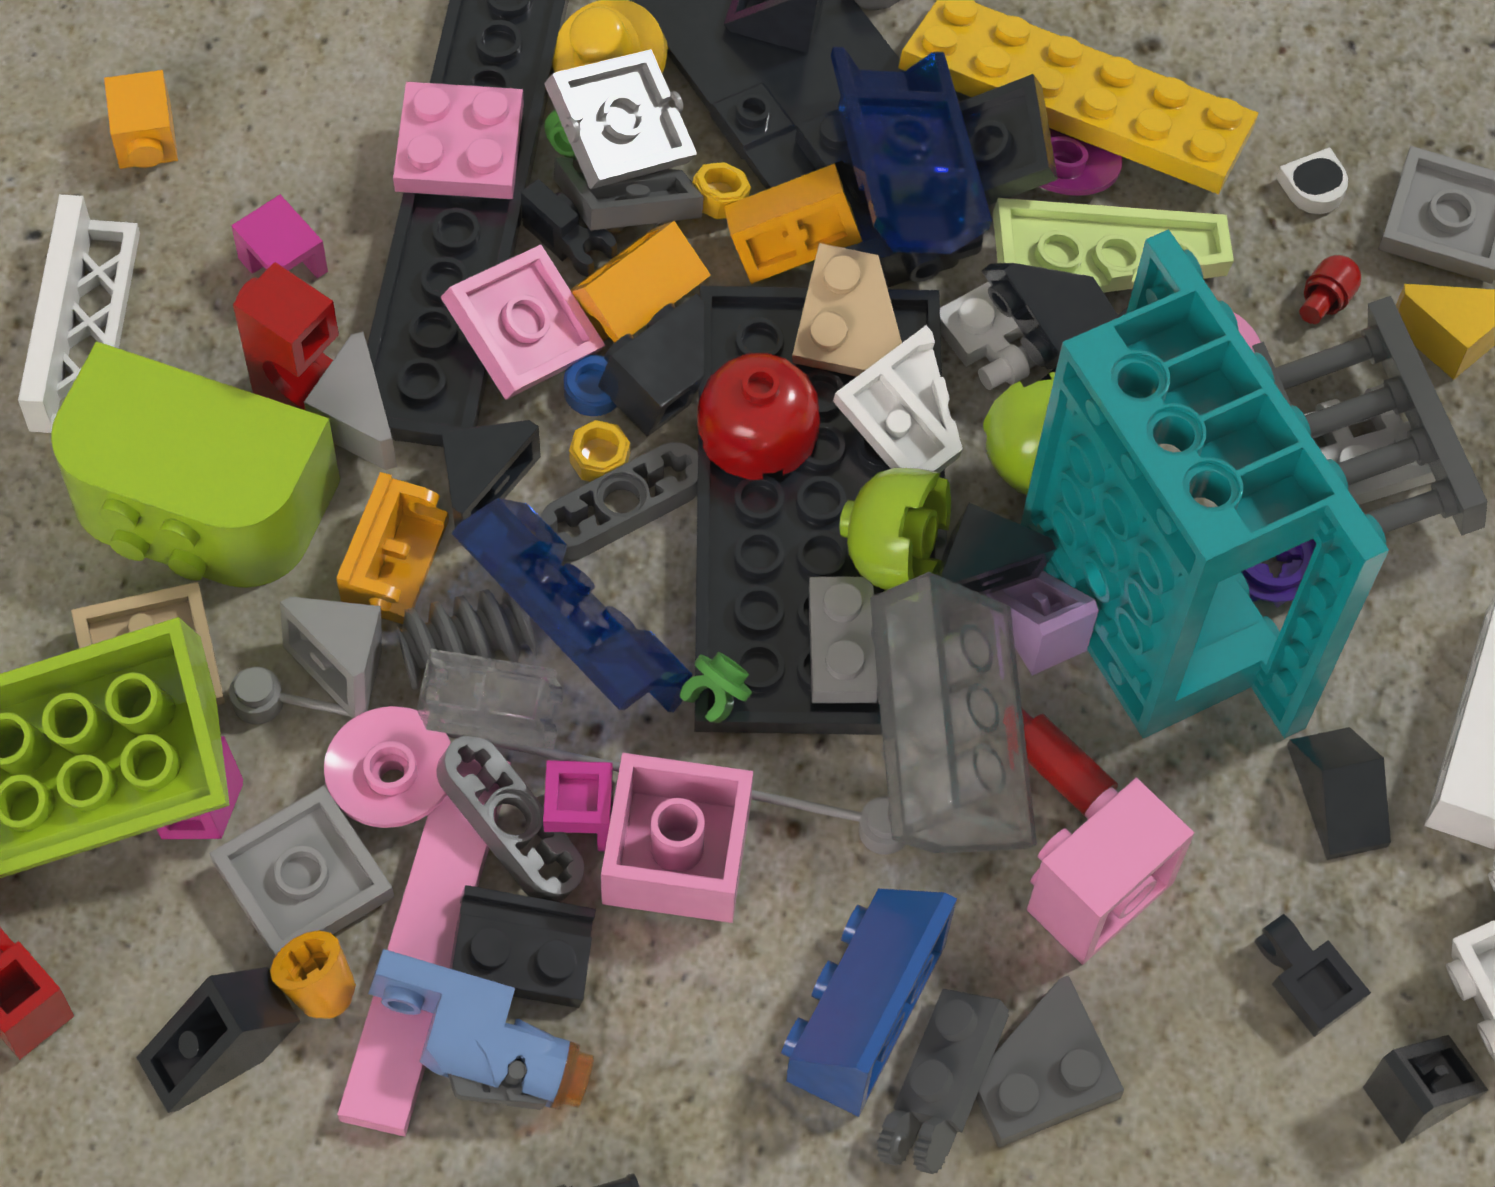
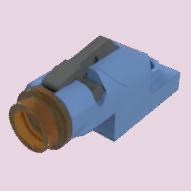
M383 949L368 994L382 998L381 1003L385 1007L399 1013L417 1015L421 1013V1010L433 1013L420 1063L432 1072L448 1077L454 1096L457 1099L541 1110L544 1106L561 1110L563 1104L575 1108L580 1107L590 1079L594 1055L579 1051L580 1044L555 1037L520 1019H515L514 1025L506 1023L515 991L514 987Z

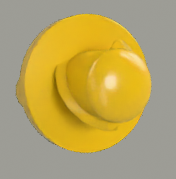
M598 0L577 10L562 25L557 37L553 61L554 73L650 49L663 73L667 59V40L656 19L641 5L629 0Z

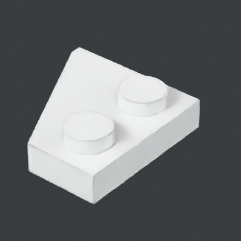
M927 325L835 393L833 402L891 469L919 468L940 473L960 457L963 448L956 422L950 416L948 408L950 398L945 379L940 377L933 350L935 344L933 333Z

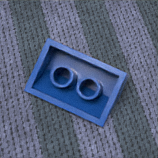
M878 888L868 909L861 905L855 907L841 937V941L849 945L839 965L828 960L814 986L811 997L819 1000L809 1022L798 1017L784 1043L781 1054L789 1057L787 1082L857 1117L860 1116L945 948L957 898L944 892Z

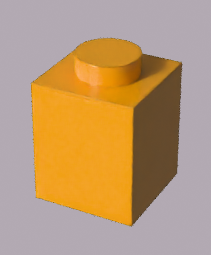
M163 70L104 77L110 134L119 168H149L160 163L178 161L172 108Z

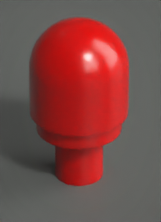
M1343 255L1329 256L1319 263L1306 280L1304 288L1306 301L1299 310V314L1304 321L1309 324H1318L1325 315H1333L1343 310L1357 293L1361 285V271L1351 258Z

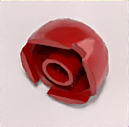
M748 353L724 363L708 378L698 403L697 424L698 433L703 440V449L708 458L725 472L748 480L763 479V473H775L782 469L783 475L795 471L812 454L819 436V402L817 393L807 375L787 359L769 353Z

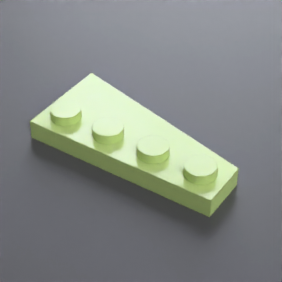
M998 198L993 210L998 263H1018L1092 276L1103 293L1133 289L1145 240L1168 229L1181 248L1191 251L1197 258L1202 269L1203 279L1227 276L1234 262L1227 215L1008 198Z

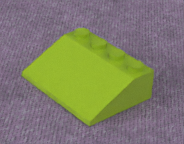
M180 617L0 674V878L230 806L216 695L201 636Z

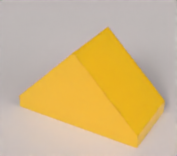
M1404 284L1396 307L1414 346L1453 380L1495 346V289Z

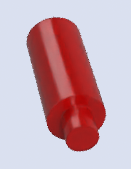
M1017 705L1004 717L1002 724L1016 737L1011 747L1084 816L1090 805L1104 791L1111 787L1115 790L1117 789L1118 783L1045 714L1042 713L1033 718L1020 705Z

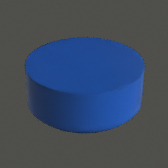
M586 356L572 364L565 371V400L573 410L582 415L601 416L613 411L617 407L610 399L611 397L598 387L608 363L604 356Z

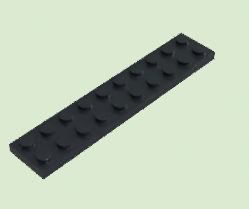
M449 0L430 83L523 89L524 105L513 199L403 193L367 343L392 440L443 447L442 431L477 427L488 372L440 297L449 287L514 257L522 220L521 191L528 187L549 95L544 83L554 72L553 61L558 32L564 24L569 0Z

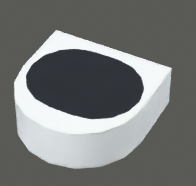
M1330 147L1280 166L1276 177L1289 199L1298 208L1313 214L1329 213L1339 207L1348 187L1346 171Z

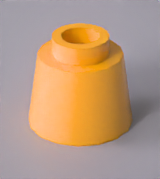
M321 930L306 932L292 939L278 952L273 959L270 969L272 981L309 1017L334 1018L342 1014L351 1004L356 987L355 979L339 940L330 932Z

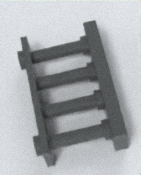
M1391 295L1368 303V324L1366 329L1361 330V337L1276 368L1264 341L1252 345V351L1260 353L1268 361L1274 375L1275 384L1290 406L1292 404L1285 391L1286 389L1366 360H1370L1372 364L1382 363L1389 378L1384 380V387L1305 415L1310 426L1311 437L1316 438L1391 410L1396 415L1405 413L1412 430L1407 432L1408 438L1337 463L1345 474L1348 486L1413 462H1417L1419 466L1429 465L1436 482L1431 484L1432 490L1366 513L1372 515L1378 521L1384 534L1441 514L1443 518L1452 516L1461 536L1485 528L1488 501Z

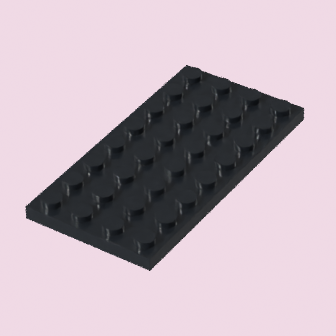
M700 286V298L705 302L704 377L699 385L698 403L708 378L729 360L748 353H769L785 358L792 363V354L808 288ZM888 289L902 343L927 325L933 333L935 340L933 350L940 377H942L939 290ZM792 363L807 375L818 397L820 415L819 436L812 454L795 471L783 475V469L775 473H763V479L748 480L727 473L708 458L703 449V440L698 433L695 660L700 654L710 659H713L717 652L726 655L748 672L749 676L744 681V684L751 690L752 694L747 701H742L733 696L734 705L730 715L724 721L714 723L707 720L705 716L714 706L715 695L710 688L704 689L695 701L694 732L950 736L953 721L949 607L930 613L925 604L930 588L923 596L890 592L873 585L878 682L876 703H812L809 577H863L856 569L849 555L848 538L840 535L841 513L845 503L848 500L855 501L860 489L879 472L891 468L833 402L835 393L856 378V376ZM945 469L940 472V478H945ZM938 529L936 543L930 558L942 559L947 546V530ZM695 666V676L704 675Z

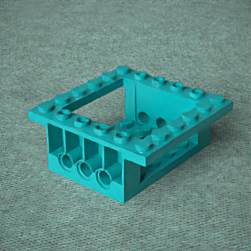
M1169 229L1147 238L1144 243L1126 314L1062 342L1020 525L1052 538L1057 550L1043 569L1044 572L1095 599L1098 614L1087 650L1143 739L1249 688H1252L1285 739L1306 729L1388 554L1389 549L1386 544L1385 534L1378 521L1372 515L1364 514L1349 492L1348 482L1341 467L1334 460L1326 459L1311 437L1309 423L1303 412L1295 405L1290 406L1275 384L1274 375L1268 361L1263 355L1258 352L1254 353L1239 332L1237 319L1230 306L1222 300L1218 301L1205 283L1201 266L1194 254L1187 249L1183 250ZM1159 444L1175 446L1181 452L1167 451L1161 448ZM1193 498L1209 499L1218 507L1203 506ZM1314 539L1316 547L1279 632L1273 620L1268 616L1262 617L1250 599L1249 587L1241 572Z

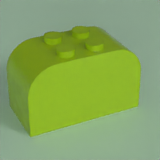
M98 341L95 342L58 410L52 425V448L76 517L82 527L92 537L110 545L115 552L125 558L134 561H142L144 558L166 564L173 572L189 580L199 581L204 577L228 586L249 588L266 585L282 578L293 570L303 558L340 483L329 418Z

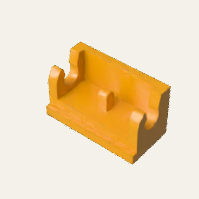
M835 164L724 206L730 235L751 284L815 260L819 243L844 248L863 242Z
M672 221L651 229L573 287L571 292L602 341L604 342L610 337L615 343L628 333L631 335L636 333L649 323L660 309L669 303L674 304L711 276V274L676 222Z
M379 473L336 577L341 602L381 606V618L403 624L405 610L414 608L449 522L448 512L436 507L440 498L439 494L428 488L394 479L390 474Z

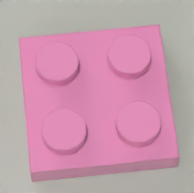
M406 82L393 175L395 192L513 199L524 105L523 89Z
M542 245L449 287L440 297L505 400L565 371L572 364L586 356L596 355L605 346Z

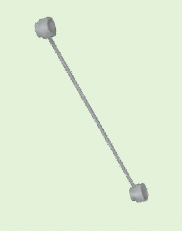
M251 667L239 672L232 680L229 688L234 712L241 720L250 724H263L271 721L280 713L283 703L350 716L339 704L283 693L278 677L272 671L263 667ZM441 726L448 737L456 739L464 735H477L489 740L495 747L563 761L612 762L613 771L619 772L620 762ZM752 790V800L858 821V832L862 843L869 850L878 854L887 855L898 852L906 845L910 837L912 827L911 813L903 802L893 797H877L869 801L864 806L862 812Z

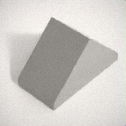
M364 332L351 334L304 401L305 409L308 412L329 418L334 444L384 470L395 468L397 463L393 440Z
M289 597L281 601L283 647L352 718L366 712L382 654L381 606L300 597Z

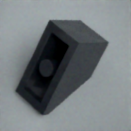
M268 967L211 975L136 1058L167 1112H175L262 1063L301 1021L283 991L272 981Z

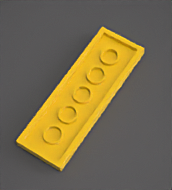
M936 0L903 48L898 66L901 70L970 97L1034 74L1043 88L1049 128L1218 195L1247 143L1259 114L1256 111L1241 106L1234 100L1217 97L1191 87L1180 79L1155 73L1133 64L1126 58L1101 52L1081 44L1072 37L1052 33L1029 24L1020 17L1006 15L980 5L974 0Z

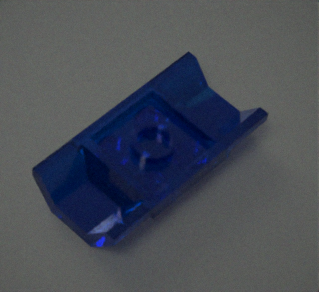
M833 47L830 56L841 96L838 107L859 190H865L873 226L892 251L951 254L989 230L992 218L944 52H932L906 71L895 72L859 70L844 47Z
M497 498L459 523L451 534L619 710H626L647 693H650L667 712L674 713L683 701L680 698L681 689L692 678L693 674L651 631L636 629L632 621L621 611L612 606L605 607L592 594L595 585L583 571L570 563H566L564 566L561 565L567 544L527 503Z

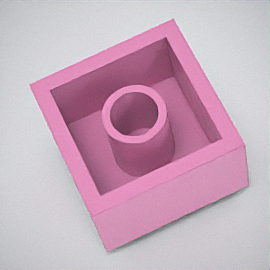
M622 753L601 871L602 905L733 923L751 806L753 771Z
M1137 777L1119 793L1113 787L1104 791L1087 809L1085 817L1088 820L1073 834L1065 828L1054 835L1039 852L1038 858L1042 862L1040 868L1030 880L1034 888L1027 911L1082 965L1174 883L1195 833Z

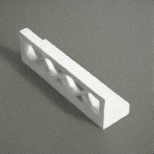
M59 194L18 397L29 432H52V425L58 412L60 400L67 396L81 370L69 358V351L72 347L90 335L96 341L119 348L140 231L138 223L90 220L83 196ZM91 240L122 242L120 253L100 267L88 255ZM85 269H87L90 273L84 277ZM116 274L115 281L113 282L110 278ZM101 284L112 296L111 303L89 317L79 307V300ZM77 319L80 322V324L74 327L75 321ZM106 325L105 334H104V333L101 331L100 328H102L103 326ZM67 370L71 375L64 379Z

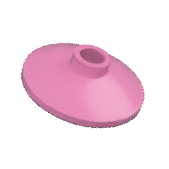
M399 706L380 707L366 711L347 722L337 732L328 747L324 762V777L328 791L342 812L362 824L379 828H391L418 821L431 813L447 795L438 782L436 769L439 759L451 744V741L443 728L435 720L420 711ZM390 770H399L404 773L403 777L395 782L386 783L381 781L382 776Z

